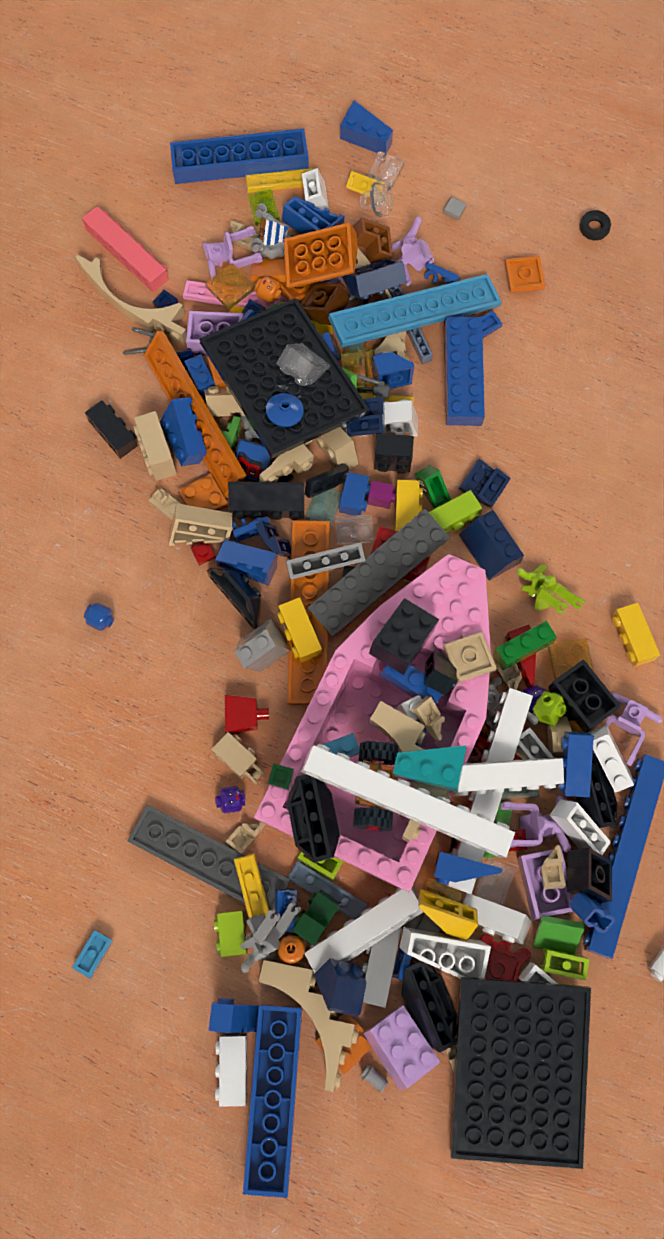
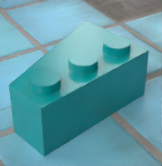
M467 745L397 753L393 776L396 779L458 792Z

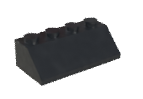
M228 482L229 513H232V517L235 519H242L244 517L255 519L267 516L273 520H280L281 518L299 520L304 518V483Z

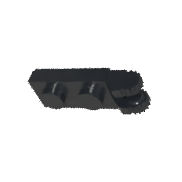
M338 464L334 469L306 480L304 495L312 498L346 481L347 475L345 473L349 471V466Z

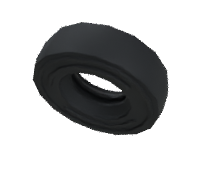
M598 210L587 212L580 222L582 235L593 241L604 239L609 234L611 228L609 216ZM597 221L602 225V228L594 230L590 228L589 223Z

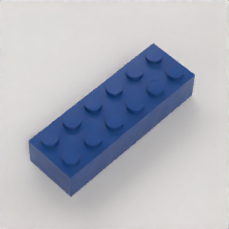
M446 317L444 326L446 425L482 426L485 418L482 317Z

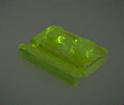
M272 189L256 192L254 195L248 194L255 226L261 224V219H263V217L258 218L255 215L259 204H264L267 207L266 213L271 214L280 221Z

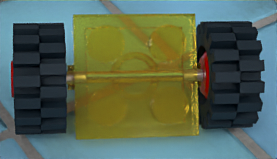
M383 741L361 742L359 761L370 766L369 769L372 771H384L390 774L389 778L395 781L398 780L393 776L394 767L388 766L395 765L398 745L390 744V742L384 743ZM355 796V804L366 806V808L354 809V828L372 831L392 830V811Z

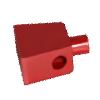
M225 695L226 734L229 732L231 735L255 731L258 730V720H269V708H258L257 699Z

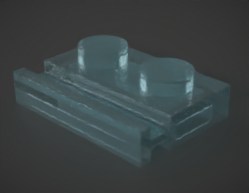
M332 488L314 496L306 519L311 521H330V527H332L343 492H338Z

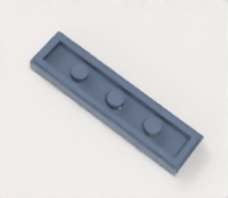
M300 861L296 862L287 877L311 894L314 892L318 894L322 889L342 903L338 911L351 919L356 920L359 918L367 906V903Z

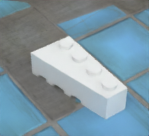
M400 400L399 402L385 401V427L382 434L395 433V435H403V433H411V436L418 437V416L412 400ZM345 424L341 428L347 433V426Z
M404 927L400 949L406 954L435 966L446 973H450L459 979L461 977L485 978L491 947L483 941L469 938L465 941L447 934Z

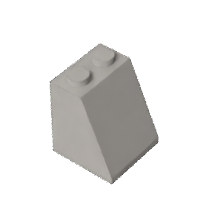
M270 618L240 639L234 652L243 668L261 672L290 652L291 649L272 618Z

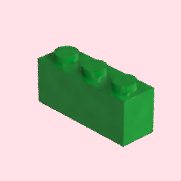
M545 621L495 649L493 655L504 671L554 643L557 636L549 623Z

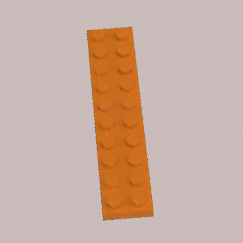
M157 331L144 353V357L170 402L172 399L191 397L193 402L190 404L192 414H196L197 420H195L197 431H201L207 452L203 461L223 496L228 498V482H242L246 477V473L164 331Z
M292 520L291 559L329 550L330 521ZM329 570L291 579L290 601L300 597L321 645L322 655L300 663L299 658L294 657L292 650L289 652L287 705H309L327 669L328 631L311 613L308 607L329 590ZM291 640L289 641L290 649L294 647Z

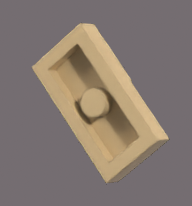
M162 488L157 490L148 500L149 504L170 521H172L176 503L181 504Z

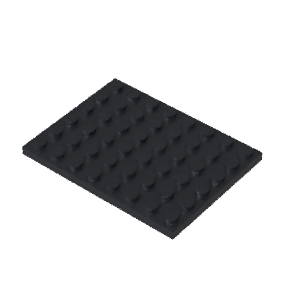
M296 298L200 338L201 346L271 458L277 457L369 414L370 409ZM280 393H288L297 397L304 409L302 419L291 427H280L272 423L266 414V405L271 397Z
M472 977L460 978L451 1159L583 1169L591 1006L590 986Z

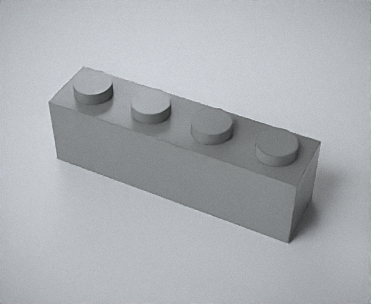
M358 542L286 560L290 579H295L365 561L362 544Z
M402 926L366 949V954L370 955L368 963L364 962L362 968L367 982L363 1003L386 1007Z

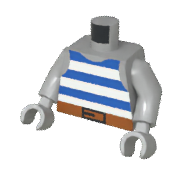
M259 204L255 215L258 218L263 217V219H261L259 238H255L252 241V245H254L252 250L255 253H261L262 257L269 259L285 256L284 239L297 235H288V225L281 223L271 214L266 213L267 207L264 204Z

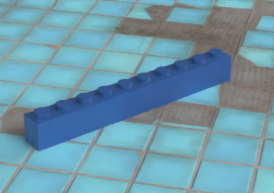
M646 754L635 762L634 770H636L635 777H632L634 785L628 787L631 790L623 803L625 808L624 814L620 815L618 820L619 832L613 837L612 845L614 849L608 855V859L612 861V901L600 904L614 917L615 922L606 933H600L594 927H591L589 933L586 932L583 940L585 951L606 959H613L664 780V761Z

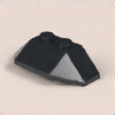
M207 569L208 577L253 629L259 627L261 594L255 587L253 589L250 587L247 577L243 573L240 575L237 570Z
M593 750L590 797H575V799L599 828L616 826L615 819L618 804L615 793Z
M307 774L296 776L295 784L287 802L295 846L310 858L313 863L334 858L340 832L332 793L326 784L319 779Z
M423 961L405 968L401 994L414 1023L428 1044L438 1053L456 1045L458 1015L442 976Z

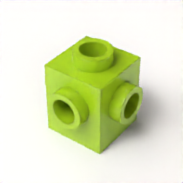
M544 691L541 697L537 699L533 711L538 721L556 726L559 719L566 712V705L561 695Z

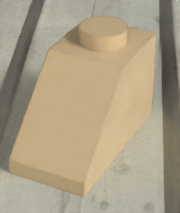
M562 716L556 726L547 724L548 750L552 756H563L561 738L564 737V731L572 732L567 716Z

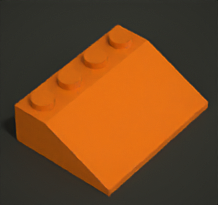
M350 222L284 239L287 288H294L355 273L358 250L357 232Z

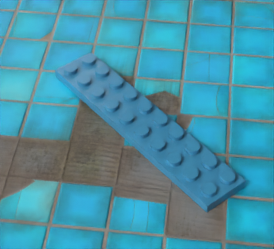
M488 274L330 313L328 319L343 348L446 321V317H461L500 307L502 301Z

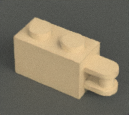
M228 732L211 749L212 752L241 780L246 776L252 783L257 785L260 777L265 776V773L256 766L258 763L257 754L250 747L246 749L241 744L243 741L236 734L232 736ZM254 768L256 771L250 775L248 772Z

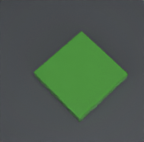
M542 916L533 940V948H548L575 954L584 931V923Z

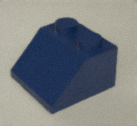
M330 958L314 974L327 1009L358 1017L361 1014L367 984L363 970L359 965Z

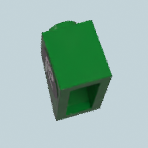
M428 465L414 474L416 480L420 481L419 487L423 488V494L434 509L451 501L440 470Z

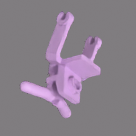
M420 217L415 218L411 230L400 241L392 244V251L399 248L402 249V256L399 258V261H403L407 286L411 284L406 266L407 263L411 264L417 271H420L426 266L427 261L430 264L434 262L428 243L421 238L419 240L415 238L422 222Z
M253 226L232 234L225 232L223 243L208 244L204 242L202 244L206 259L209 260L207 263L211 283L216 284L218 282L215 266H222L223 262L231 264L232 268L238 269L263 261L261 253H256L236 261L233 260L231 242L254 236L255 230Z
M613 693L612 695L620 704L626 706L621 717L610 716L605 725L609 727L610 723H614L621 729L639 737L626 763L631 766L645 738V731L639 727L644 716L656 723H661L663 719L647 707L618 693Z
M563 796L557 797L556 805L558 804L560 799L565 800ZM512 802L500 804L501 810H530L531 814L519 818L520 829H525L526 840H512L510 847H535L543 842L542 838L550 839L556 834L563 851L568 852L571 850L564 831L550 814L542 816L536 804Z

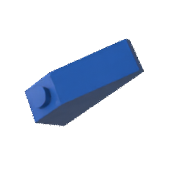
M438 851L432 876L437 878L436 882L449 885L450 881L460 882L502 873V868Z

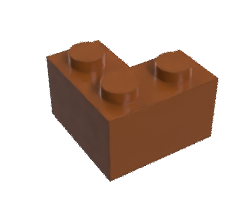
M361 217L353 225V228L357 232V245L366 250V258L370 263L392 259L390 227Z

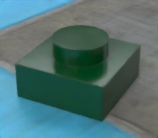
M273 763L268 785L288 791L294 769Z

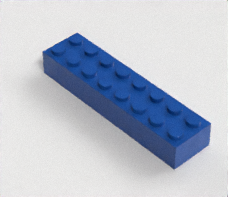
M304 128L170 142L175 184L309 169Z
M259 1005L243 1195L288 1198L302 1008Z

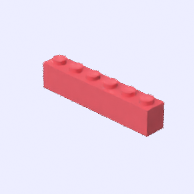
M97 206L82 218L85 229L152 292L168 281L167 268L162 263L159 264L152 253H147L140 242L134 241L128 231L125 232L117 221H113L105 210L102 211Z

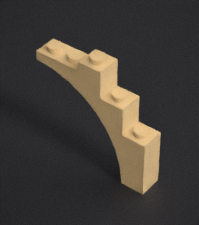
M312 440L279 455L271 466L260 474L259 482H277L283 475H289L293 469L297 474L309 470L312 466L314 455L306 446Z
M380 701L370 718V724L383 732L393 744L398 745L399 753L424 750L417 746L416 743L420 745L426 735L423 732L425 726ZM411 782L412 788L417 790L419 787L430 792L429 795L432 797L450 798L446 789ZM409 819L402 839L410 843L412 838L416 840L422 830L419 827L420 823Z
M263 960L259 982L277 988L291 996L304 1008L312 1019L321 1037L325 1052V1090L335 1092L336 1088H340L342 1074H339L340 1064L344 1065L346 1051H343V1047L352 1048L353 1044H357L359 1031L355 1030L356 1025L331 1020L332 1016H336L337 1012L327 1009L321 994L311 993V989H315L317 983L313 970Z

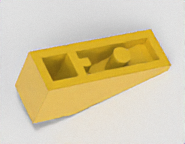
M419 889V908L448 935L467 941L478 926L477 909Z

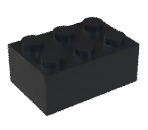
M404 598L372 642L369 654L404 675L433 634L439 619Z
M584 659L555 679L548 687L552 693L562 696L567 712L584 733L591 731L622 707Z

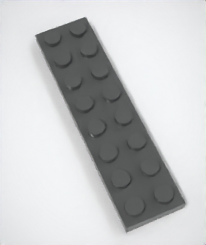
M424 509L370 554L365 561L357 565L312 603L308 609L329 634L334 637L448 541L450 536Z
M149 805L146 806L128 839L129 843L245 903L234 862L235 858L245 855ZM258 863L269 910L275 909V890L286 889L291 880Z

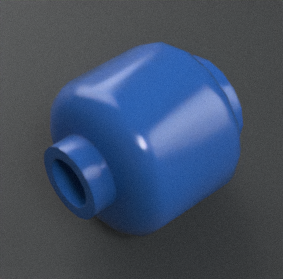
M94 603L85 610L84 618L86 619V624L99 631L107 627L110 628L114 622L111 608L103 604Z

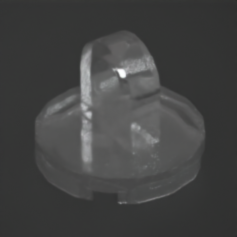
M384 181L374 182L371 190L361 195L360 206L364 210H373L378 217L388 216L393 203L392 193L386 187L388 184ZM368 197H370L369 206L366 205V199Z

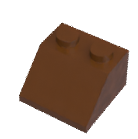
M315 282L300 305L310 319L320 325H331L328 319L329 314L344 310L349 302V296L341 283Z

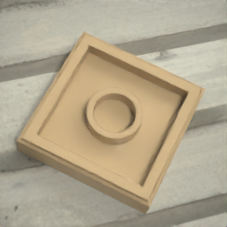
M482 631L443 644L448 660L457 669V683L497 670Z

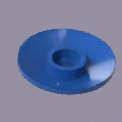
M288 393L274 395L266 405L267 417L272 423L280 427L296 425L302 419L304 412L301 401Z

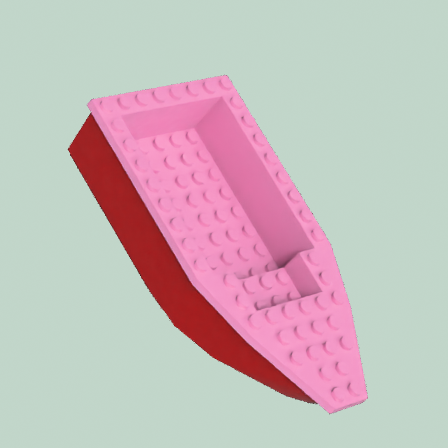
M448 554L380 605L336 649L280 763L282 766L294 769L289 790L269 786L254 819L293 837L287 802L295 784L296 776L305 774L300 771L310 747L313 745H323L351 733H354L359 748L360 743L363 741L392 743L383 732L370 724V718L380 701L398 710L397 707L413 697L379 676L386 664L370 655L369 651L372 642L404 598L439 619L433 634L411 664L417 670L425 674V662L435 648L440 649L447 658L443 644L481 631L491 653L486 573L484 569ZM490 673L457 683L453 690L450 689L446 695H441L436 703V707L440 712V716L445 717L440 731L442 739L436 741L427 731L421 748L428 750L467 745L464 764L467 763L486 720ZM359 754L351 757L349 761L357 764ZM369 763V769L375 771V764L370 765ZM394 764L379 766V770L390 774L389 778L395 781L398 780L393 776ZM325 783L332 793L340 832L334 857L410 892L437 830L420 823L419 827L422 830L416 840L412 838L410 843H408L402 837L409 823V818L393 812L391 831H372L354 828V809L360 807L372 808V802ZM452 791L447 792V794L450 795V798L448 800H450L453 795ZM376 805V808L388 810L379 805Z

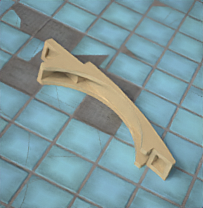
M358 249L355 268L371 264ZM388 289L385 290V293L379 294L383 300L392 298ZM406 331L386 336L382 344L374 350L375 355L381 352H392L409 360V357L405 356L404 353L406 351Z
M76 255L75 258L78 266L85 277L124 316L149 332H152L155 328L157 331H164L174 341H180L183 344L186 342V329L178 325L185 315L182 304L176 303L158 309H145L128 305L116 298L104 284L103 268L100 267V259L95 257L90 262Z

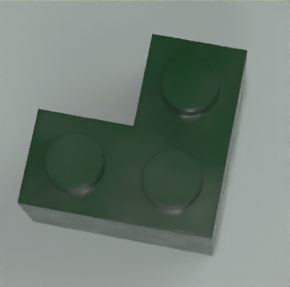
M322 889L318 894L315 892L308 900L309 908L306 911L303 909L293 922L296 925L293 932L313 946L320 939L342 904Z

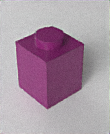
M372 480L368 505L389 509L390 504L394 503L396 498V492H393L394 485Z

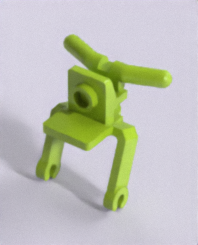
M541 564L531 572H527L522 568L517 569V575L525 580L532 581V584L522 586L521 590L526 591L527 595L537 596L535 610L539 611L551 606L556 612L560 614L565 613L561 606L563 609L568 608L567 603L561 601L552 593L559 595L573 605L575 609L582 608L581 605H578V601L580 604L585 603L583 598L576 596L567 588L557 583L554 576L543 575V572L547 569L545 564Z

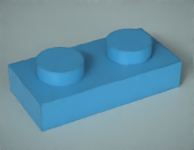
M354 733L323 744L330 749L329 752L335 755L342 753L351 758L359 754V746Z
M94 930L72 968L91 979L113 940Z

